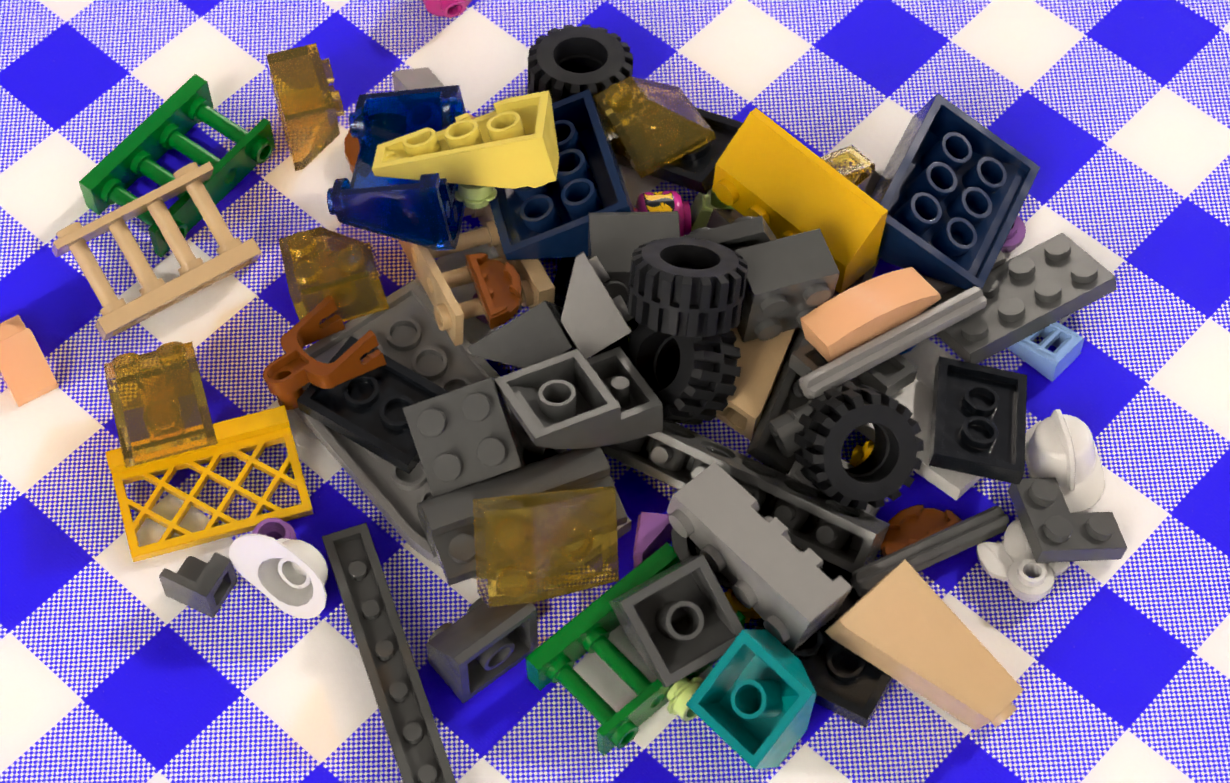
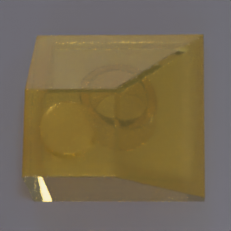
M630 76L593 96L607 132L641 179L716 139L714 131L680 87Z

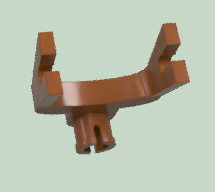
M330 295L281 337L280 342L285 354L271 362L263 371V378L270 393L277 396L279 405H285L286 410L298 408L297 400L305 391L302 387L309 382L319 388L331 389L387 364L383 353L378 349L360 360L364 354L369 353L379 345L375 333L371 330L364 334L333 363L319 362L303 350V347L346 329L342 318L337 314L319 325L322 319L329 317L338 310L334 298Z

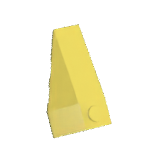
M547 90L506 98L493 103L495 111L471 119L469 113L456 116L455 123L438 132L426 127L377 145L373 161V174L377 177L509 189L527 186L537 188L549 182H554L557 179L559 152L550 92Z

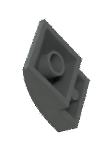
M620 347L585 359L579 349H575L494 379L498 392L535 446L554 449L596 448L642 438L663 430V404Z

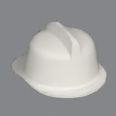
M1056 409L1050 417L1035 423L1026 431L1025 461L1030 478L1056 477L1070 513H1081L1091 509L1102 496L1105 488V478L1098 450L1088 426L1079 418L1062 414L1060 409Z
M244 534L236 537L229 547V558L234 568L284 613L295 618L310 619L318 616L326 607L327 593L325 584L328 579V568L324 557L314 546L303 540L287 538L276 540L262 534Z

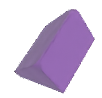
M642 511L641 515L638 514L633 550V569L666 542L671 543L673 527L668 519L669 514Z

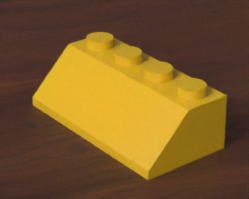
M755 108L752 110L716 162L712 191L722 203L732 206L743 216L758 217L762 215L777 239L820 228L840 272L835 290L842 293L876 265L888 210L759 109Z

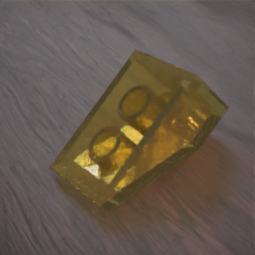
M178 341L168 342L159 346L156 351L141 355L125 353L115 357L112 362L104 364L107 387L126 468L218 444L192 342L184 344Z
M614 486L473 499L477 593L488 607L534 603L619 581L616 488Z

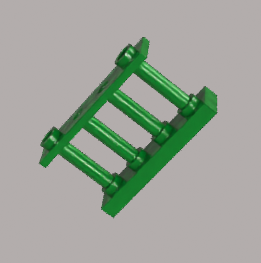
M194 74L79 181L86 206L100 215L111 204L116 203L122 207L137 199L138 197L127 191V189L139 177L146 176L160 186L174 180L175 178L171 172L156 163L168 150L173 148L200 166L210 161L214 170L211 178L204 181L203 184L214 204L217 205L258 164L264 163L271 156L276 148L271 123L263 118L248 132L213 109L208 82ZM204 122L236 143V145L220 159L186 137L185 134L197 123ZM188 191L177 195L176 197L179 200L168 209L184 238L202 219ZM148 210L137 216V218L150 226L148 231L155 254L162 258L170 250V247Z
M668 542L525 658L527 678L539 691L551 681L553 683L560 682L602 725L597 729V750L603 756L615 746L621 749L629 744L637 735L638 727L669 702L667 693L672 685L666 688L658 679L652 683L608 639L610 633L621 625L609 601L680 562L673 547ZM737 611L735 614L743 629H745V616L740 611ZM585 653H596L637 694L620 711L616 712L573 669L574 662ZM719 658L713 660L712 662L694 671L686 677L690 681L692 678L698 677L713 663H715Z

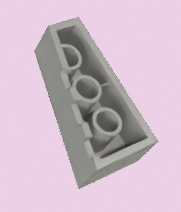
M713 462L672 495L666 511L669 514V522L680 536L684 538L689 537L700 549V555H704L713 572H721L733 585L732 592L737 600L748 609L752 607L764 620L765 629L782 644L785 643L793 652L834 618L852 586L841 576L834 581L826 576L819 568L823 565V560L810 548L802 552L792 545L788 528L776 517L766 516L763 518L758 514V501L716 462Z

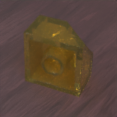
M316 43L266 55L276 106L295 171L304 169L340 134L337 117L344 115L340 93L334 89L333 84L329 85L335 83L329 58H320Z
M323 227L297 232L278 239L290 297L299 320L304 318L328 295L334 298L338 310L329 317L322 319L319 325L336 314L345 322L389 309L376 252L370 242L364 243Z

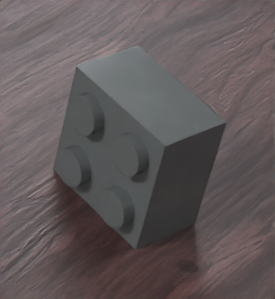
M820 228L734 251L739 253L748 265L742 320L737 326L743 342L755 339L765 341L778 336L781 332L796 328L803 329L800 318L833 298L840 272Z
M490 377L403 408L433 497L527 465L507 404L496 387L494 379L497 377Z

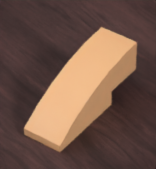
M908 267L874 277L847 289L800 318L805 339L829 363L920 315L938 302L941 296L913 267Z

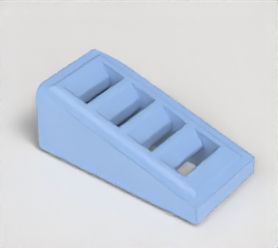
M1055 322L1011 345L1007 349L1053 382L1080 355L1084 338L1068 327ZM1039 335L1044 338L1039 344L1033 342ZM1051 345L1057 348L1054 352H1051L1047 349Z

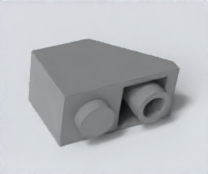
M582 252L575 257L560 321L577 349L587 359L632 332L627 322L633 319V317L629 315L627 305L621 295L612 299L603 283L609 280L610 277L598 257L594 256L588 260L585 253Z

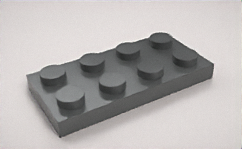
M1062 232L1006 261L1004 264L993 268L982 288L983 296L987 299L986 307L936 335L965 362L977 364L1115 291L1116 276ZM960 287L952 289L941 295V299L927 310L962 293L966 289Z

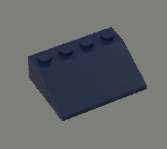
M589 89L552 103L559 152L556 181L537 188L528 186L516 189L494 188L497 189V196L489 203L507 260L576 257L582 252L588 256V213L634 212L606 126Z
M937 93L912 117L871 195V198L888 210L877 257L884 262L901 268L913 267L919 274L966 290L974 286L982 290L1040 170V166Z

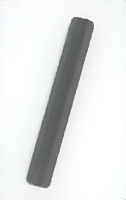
M1000 506L986 509L854 570L850 579L851 586L859 596L863 597L905 559L916 572H919L1005 532L1007 524L1010 522L1009 517Z

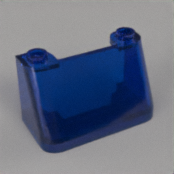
M453 85L360 94L355 112L349 114L350 133L353 138H358L360 150L351 183L347 178L336 179L333 188H329L327 191V205L330 214L336 215L340 223L432 250L456 249L466 207L463 202L457 201L454 197L455 192L458 191V184L447 183L446 178L440 179L439 173L421 175L420 180L377 177L373 174L372 166L377 145L426 127L438 132L455 123L456 116L465 114L466 110L460 86Z

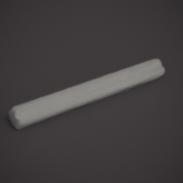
M974 286L804 375L799 379V386L807 399L817 398L823 395L824 391L832 387L836 388L984 309L987 305V299L983 296V292L979 287Z

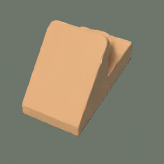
M19 314L0 323V376L18 407L59 387L31 329L26 328Z

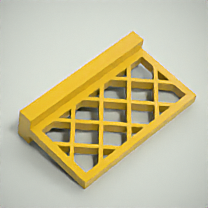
M285 405L105 452L133 562L253 531L259 522L267 518H278L286 522L314 514ZM285 442L288 456L279 471L258 460L266 447ZM254 451L251 456L247 455L246 452ZM234 456L246 463L234 483L214 473L221 459ZM209 462L206 468L201 466V464ZM253 467L274 478L262 498L241 487ZM290 467H292L295 479L286 475ZM190 468L201 474L189 494L169 484L178 470ZM164 474L161 480L155 477ZM209 479L229 489L217 509L196 499ZM145 480L155 485L156 488L145 505L142 506L127 497L125 484ZM283 482L298 490L301 504L282 509L269 502L279 484ZM164 491L184 501L172 521L151 511ZM236 494L257 504L249 518L237 521L224 514ZM191 506L212 516L204 530L192 533L179 526ZM264 508L270 511L268 513L261 514ZM131 509L139 513L134 522ZM146 518L167 528L158 542L139 546L136 533ZM219 521L226 523L220 526H216ZM174 533L181 535L175 538H171Z

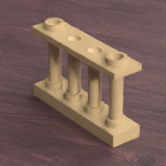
M210 161L199 167L196 162L187 164L173 173L174 180L83 227L80 222H75L56 233L58 239L53 241L52 252L57 258L71 251L103 307L100 310L102 317L97 319L95 326L103 341L118 335L256 262L262 252L253 237L243 243L239 237L234 239L206 190L203 182L211 178L214 170ZM185 191H188L219 246L216 249L218 256L205 263L201 258L196 259L164 203ZM148 210L181 266L178 269L180 276L167 283L164 282L163 278L157 279L125 223ZM109 230L142 286L139 290L142 296L127 304L123 298L118 299L86 243Z
M399 194L390 196V215L385 217L388 234L393 241L398 239L434 306V316L439 329L448 332L454 346L463 344L464 320L484 315V311L479 298L458 303L451 291V288L472 283L467 266L441 273L434 260L435 258L485 244L489 247L494 246L499 257L492 259L501 261L504 264L505 262L511 263L520 275L523 298L521 305L523 307L528 306L531 309L543 301L554 304L555 286L539 259H506L490 203L481 209H470L464 206L463 202L453 201L409 214ZM468 215H471L472 218L478 217L482 224L481 228L427 243L424 242L418 229Z

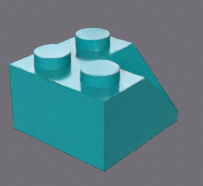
M742 629L686 705L754 770L780 766L807 731L817 693L801 660L767 629Z

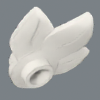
M1019 519L1012 521L1008 525L1003 542H981L977 544V557L985 572L993 578L1007 581L1014 596L1025 602H1036L1048 595L1054 586L1055 577L1066 572L1070 565V561L1036 563Z

